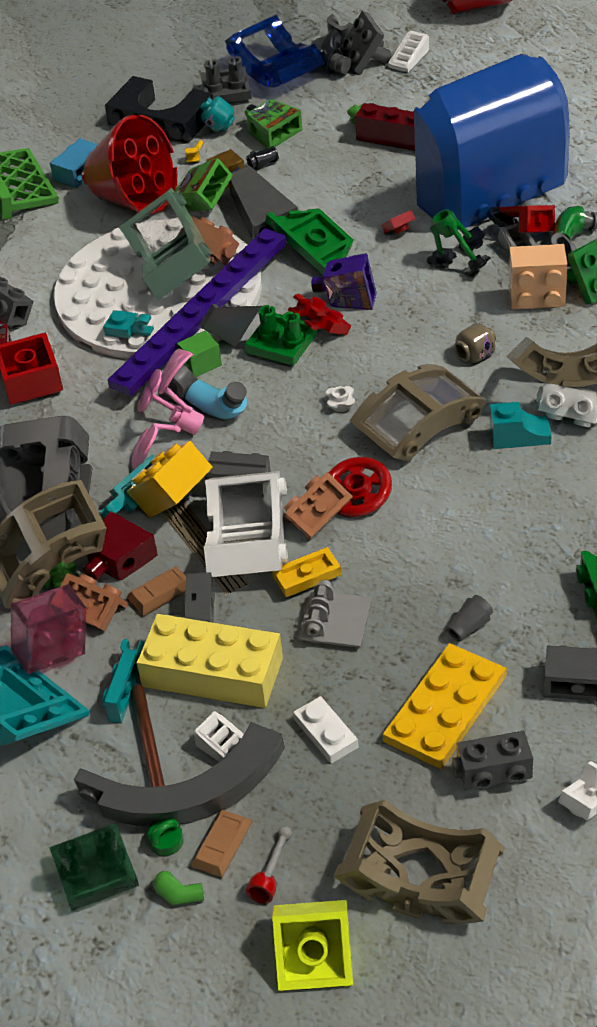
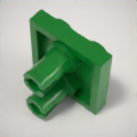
M597 238L567 254L571 264V268L567 269V283H578L586 304L597 301Z
M263 305L258 311L260 325L245 343V352L294 366L318 334V329L313 330L306 325L305 321L300 320L298 313L294 314V312L289 311L280 315L276 313L275 307L271 306L269 308V305Z

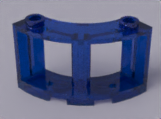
M277 14L241 30L225 40L229 55L234 58L235 56L241 57L242 67L245 66L247 74L256 82L266 87H278L325 64L315 43L306 45L292 42V36L282 25ZM264 29L269 40L279 53L260 61L247 49L242 39Z

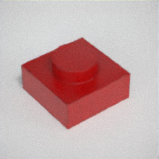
M412 210L386 221L381 227L385 234L394 230L396 235L409 229L408 223L415 220V216Z

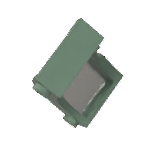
M172 188L119 227L138 257H143L145 263L141 265L143 271L142 279L157 300H160L210 263V255L212 254L184 206L187 204L185 198L178 190L174 192Z

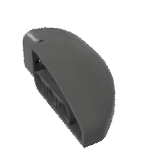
M55 416L0 426V502L7 514H10L16 507L34 495L57 486L62 482L82 480L89 494L93 468L90 464H84L88 460L89 434L76 419L70 416ZM74 508L57 513L39 524L47 541L62 532L82 525Z

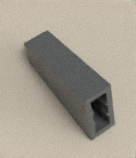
M249 165L232 173L233 176L229 181L230 194L252 240L264 228L276 232L265 222L267 213L274 212L275 216H287L289 211L298 210L294 203Z

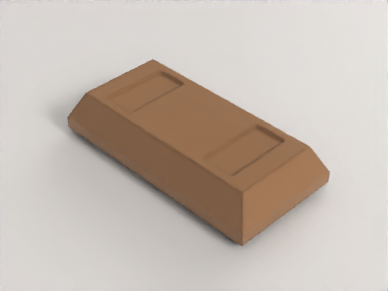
M174 566L131 591L127 595V599L142 616H145L185 593L186 575L179 567Z
M221 810L190 866L223 878L250 828L252 820Z

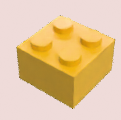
M190 440L181 446L175 443L165 452L161 451L150 461L152 465L147 470L143 469L132 479L134 485L126 492L146 515L151 518L176 505L213 467Z

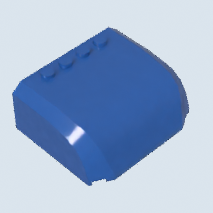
M519 54L441 86L428 95L430 100L420 109L417 107L414 109L417 206L432 219L440 211L448 209L453 211L460 223L467 228L489 218L487 212L490 207L517 206L564 185L568 176L570 140L568 99L557 74L541 56L536 58L526 54Z

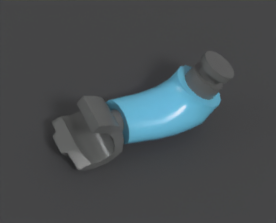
M184 365L178 370L168 385V388L181 400L185 397L189 403L199 410L219 419L227 420L237 417L247 406V390L242 383L231 382L227 387L219 389L202 380H198ZM166 392L162 394L166 400L176 403Z

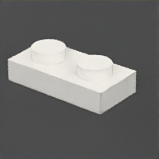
M321 696L293 712L296 723L331 764L359 748L356 736Z

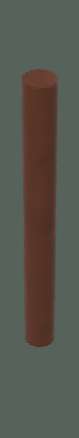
M136 685L132 687L131 692L151 787L165 786L145 690L143 686Z

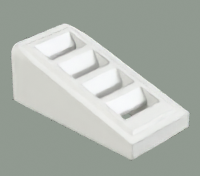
M409 31L390 59L388 68L408 73L429 51V36Z
M216 711L194 731L196 747L218 762L234 749L244 733ZM225 738H227L228 740L222 746H220L219 744Z

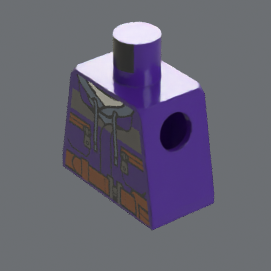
M367 253L330 260L326 264L323 276L312 277L311 281L313 293L326 292L329 304L332 307L373 310L377 291Z

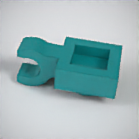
M113 310L103 329L106 336L130 338L132 333L150 336L154 327L147 326L151 320V316L148 314H140L138 316V313Z

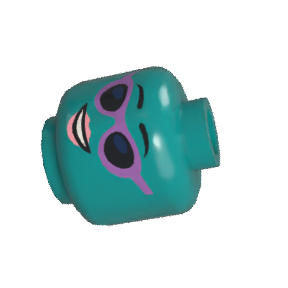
M216 96L212 100L208 97L200 106L202 110L200 115L201 121L214 132L220 130L224 132L235 119L233 116L234 108L220 96Z

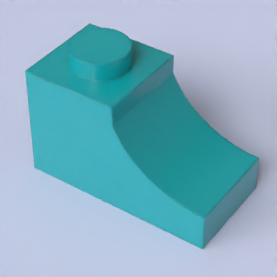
M519 402L490 404V434L493 449L551 444L552 436L548 416L531 415L520 408Z

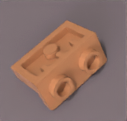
M328 472L321 478L316 475L305 486L307 491L300 498L297 495L294 496L284 507L286 512L283 520L286 523L291 521L309 540L353 498Z
M67 573L50 606L105 632L117 607L121 606L126 609L128 602L120 597L122 593L120 590L108 584L101 588L95 585L97 582L95 579L83 573H80L79 577Z

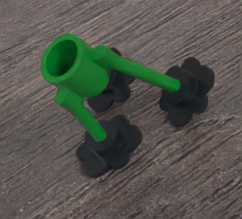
M448 209L440 211L433 217L432 222L434 225L430 227V230L434 235L437 250L432 253V256L427 258L428 264H433L434 267L449 265L457 257L456 253L452 252V249L442 247L440 235H443L445 238L454 235L459 242V249L465 251L470 258V261L467 263L469 267L464 270L465 274H472L485 266L487 261L491 259L487 255L482 257L481 255L475 256L472 252L473 249L480 248L484 242L485 232L481 231L479 227H474L468 231L456 218L453 211Z

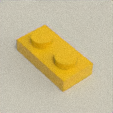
M326 547L283 564L281 570L272 571V574L285 597H289L314 587L321 580L328 581L341 576L342 571L340 564L329 548Z

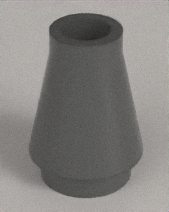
M479 595L467 598L452 623L447 627L448 633L455 640L462 641L467 635L490 621V615L493 613L491 605Z

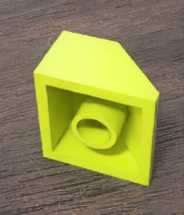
M347 900L274 905L272 921L278 991L352 986L353 975Z

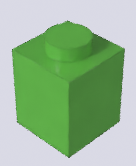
M206 330L177 343L178 349L194 354L183 365L195 377L222 365L219 344Z

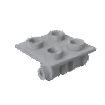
M321 580L315 585L314 591L310 592L298 641L361 648L372 597L334 593L329 581Z

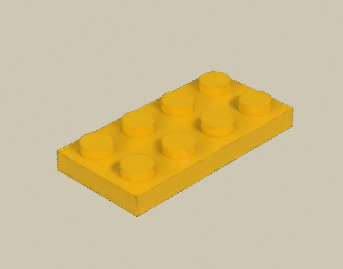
M449 643L383 733V742L442 770L456 750L457 743L463 740L506 678L507 668Z

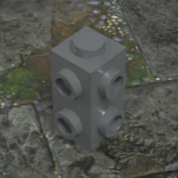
M0 277V320L10 328L15 327V325H27L34 301L24 295L25 292L11 286L8 284L7 279Z
M523 730L458 742L457 757L452 758V767L455 778L461 777L465 791L472 789L482 790L493 785L520 783L526 779H531L533 777V756L525 731Z

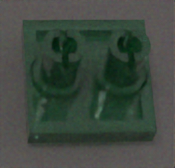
M116 823L49 847L71 911L139 886L137 876Z

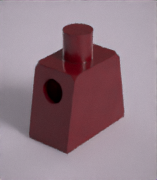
M111 511L103 520L107 530L102 551L87 555L89 563L83 567V572L95 580L99 579L104 573L118 581L124 580L158 556L154 535Z

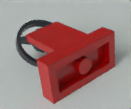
M555 205L490 207L487 216L501 228L519 223V233L554 231Z

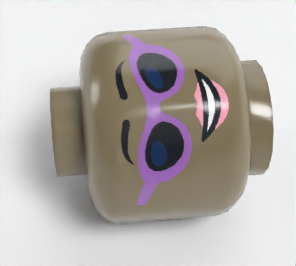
M480 323L473 324L462 330L456 336L454 344L457 356L462 361H468L472 364H477L491 356L496 347L495 333L492 329Z

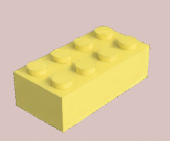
M157 614L137 661L141 684L145 688L266 708L283 660L280 633Z

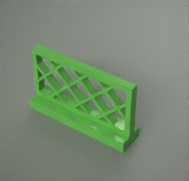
M29 148L0 152V162H3L0 164V216L2 220L12 218V211L59 203L57 193ZM23 157H26V159H25V160H20V159H17V158H23ZM11 164V165L18 166V167H17V168H13V167H9V165ZM25 169H28V170H32L33 172L30 173V172H27V171H24V170H25ZM3 172V173H7V174H10V175H9V176H5V175H1V173ZM17 177H21V178H24L25 180L22 181V180H19V179H16V178H17ZM32 181H35V182H38V183H41V184H40V185H36V184H33V183H31V182H32ZM9 185H13V186H16L17 188L14 189V188H10V187H8V186H9ZM24 189H27V190H30V191H33V192H32V193H28V192H24L23 190H24ZM39 194H44V195H47V196L41 197V196H38V195H39ZM16 197L25 199L20 201H14Z

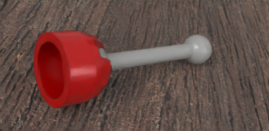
M283 826L279 829V840L265 872L255 873L248 882L245 890L246 894L258 903L267 904L273 900L277 882L271 874L285 841L289 840L292 836V831L289 827Z

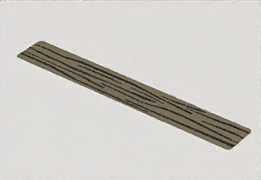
M182 498L176 505L162 511V513L206 569L204 546L207 532L209 531ZM243 574L212 577L224 594H230L249 584Z

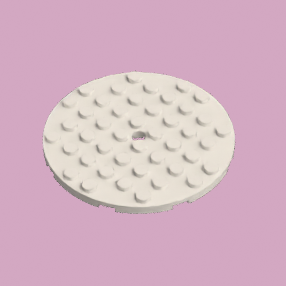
M179 218L136 224L153 253L177 237L183 228ZM118 227L84 246L62 269L54 292L58 318L63 328L78 343L84 342L92 346L93 351L120 359H129L218 274L225 265L216 262L215 265L209 263L160 300H157L142 279L143 271L141 265L145 263L143 257H138L135 254L128 240ZM234 234L232 237L239 243V246L230 261L247 246L244 241ZM261 270L225 304L227 307H237V305L240 307L257 306L262 290ZM117 310L138 313V316L140 314L150 315L151 320L147 326H153L154 330L150 336L132 333L130 338L106 336L103 326L112 311ZM201 328V329H199L194 335H196V334H198V333H200V332H203V331H205V330ZM208 332L217 343L222 340Z

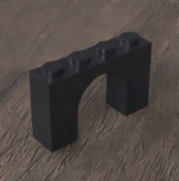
M132 76L105 104L108 125L115 126L126 116L140 114L154 120L165 132L168 139L189 144L205 125L200 119L202 113L200 106L208 97L212 100L213 93L192 89L176 106L163 110H151L147 108L155 101L153 80Z

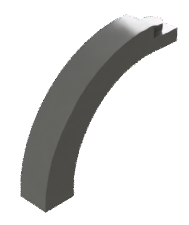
M250 722L241 740L224 759L209 770L189 780L166 786L139 787L121 784L80 768L74 778V782L80 792L79 795L88 802L98 804L104 818L120 823L151 827L158 821L176 819L180 825L209 817L242 799L267 776L278 761L285 746L282 733Z

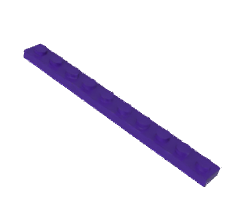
M264 228L107 379L109 388L131 397L150 379L156 369H160L170 359L174 351L178 349V342L193 336L202 328L200 323L212 304L223 307L287 244L286 236Z

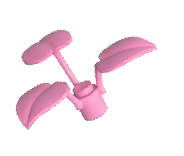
M175 350L167 362L163 373L161 370L156 369L140 396L137 406L139 412L143 413L151 399L172 410L169 420L173 422V425L154 423L150 429H145L132 453L131 463L133 470L144 462L156 438L158 429L173 430L177 433L182 429L195 435L202 425L204 415L186 405L168 388L169 383L178 370L194 355L189 351ZM158 389L160 394L166 392L180 406H173L155 394L156 390Z

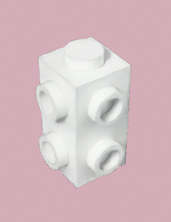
M547 382L544 383V386L539 387L536 402L540 403L538 410L546 412L548 418L562 420L563 416L573 418L574 424L590 427L591 423H597V391L580 387H563Z

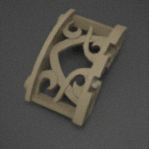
M386 800L362 806L360 810L361 818L344 862L338 864L334 877L370 901L376 896L392 903V911L418 919H422L423 914L442 916V923L451 924L484 921L487 908L483 905L497 858L503 855L505 849L490 832L484 828L457 830L434 826L403 813ZM374 825L379 828L378 838L383 847L370 837ZM381 830L385 831L390 835H385ZM367 846L372 854L364 859L362 856ZM427 851L441 865L445 873L431 876L419 886L409 883L408 874L397 859L409 854ZM478 858L476 867L468 869L473 865L474 859ZM391 869L398 875V878L389 875L391 874ZM471 880L467 891L465 882ZM442 885V886H441V889H434V888H433V887H435V886Z

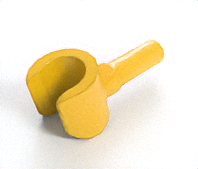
M199 140L193 148H185L187 163L200 161L199 152L203 145L202 140Z

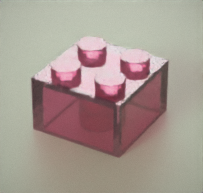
M69 584L10 604L11 651L27 674L85 654L87 607Z

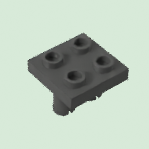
M363 10L359 17L355 19L352 29L347 37L343 39L340 47L344 57L351 59L353 71L362 74L371 58L387 64L392 55L390 50L383 48V38L385 35L370 13Z
M235 56V65L233 57L228 58V69L219 70V62L217 60H212L213 68H211L210 60L204 63L206 72L200 73L203 91L213 93V98L220 96L226 102H242L252 99L245 66L242 67L241 57Z

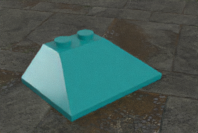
M9 646L0 647V746L89 716L90 710Z

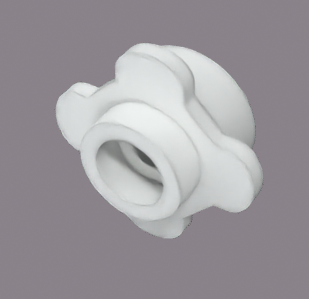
M350 386L329 388L326 391V395L329 397L328 407L336 412L348 411L355 404V399L352 398L354 389Z

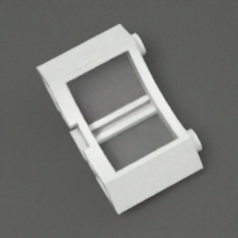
M280 471L209 478L205 480L207 516L209 522H213V530L207 532L204 546L206 572H211L212 577L281 570L283 562H288L287 544L284 543L282 496L287 495V485L285 477L280 478Z

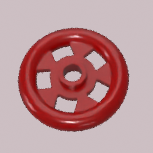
M349 458L338 463L328 472L353 496L352 500L337 514L347 517L368 515L379 509L390 496L392 490L391 474L381 462L373 458ZM364 469H369L374 473L371 477H368L362 472ZM349 471L350 474L342 481L339 477ZM372 485H380L377 494L371 493ZM364 499L363 504L352 505L353 500Z

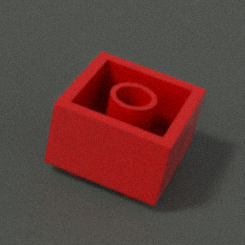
M46 332L0 344V374L10 405L63 391L59 368Z

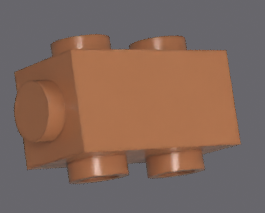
M192 217L204 242L212 252L210 263L215 265L216 262H219L226 266L239 246V243L232 237L234 233L222 225L219 228L214 227L215 224L204 217H201L200 220Z

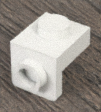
M592 761L585 764L578 781L562 790L558 800L572 814L585 820H589L597 814V764Z

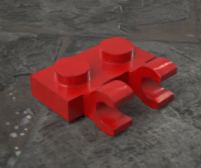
M301 294L293 296L298 303L294 308L289 307L288 311H292L294 314L298 313L300 317L308 316L312 319L305 320L304 322L313 330L325 329L329 333L348 334L351 324L343 319V314L326 307L327 303L318 297L306 299Z

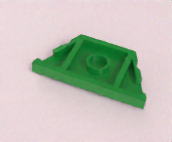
M320 208L308 209L306 211L293 210L289 211L287 216H275L274 212L266 214L265 222L277 233L285 235L286 241L322 275L324 274L327 262L347 257L354 239Z

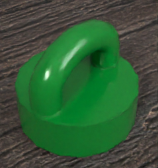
M176 819L158 821L150 827L148 842L154 853L161 856H169L176 853L182 847L184 842L183 833Z

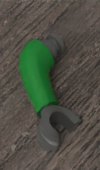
M582 206L568 207L559 215L554 226L553 236L548 244H564L567 267H571L567 254L577 249L571 242L575 234L579 235L582 230L589 229L590 231H595L597 229V212L589 213L584 211Z

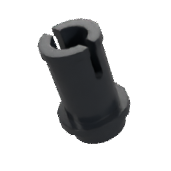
M274 146L259 152L251 151L246 156L247 164L255 170H259L261 166L276 162L279 159L278 151Z

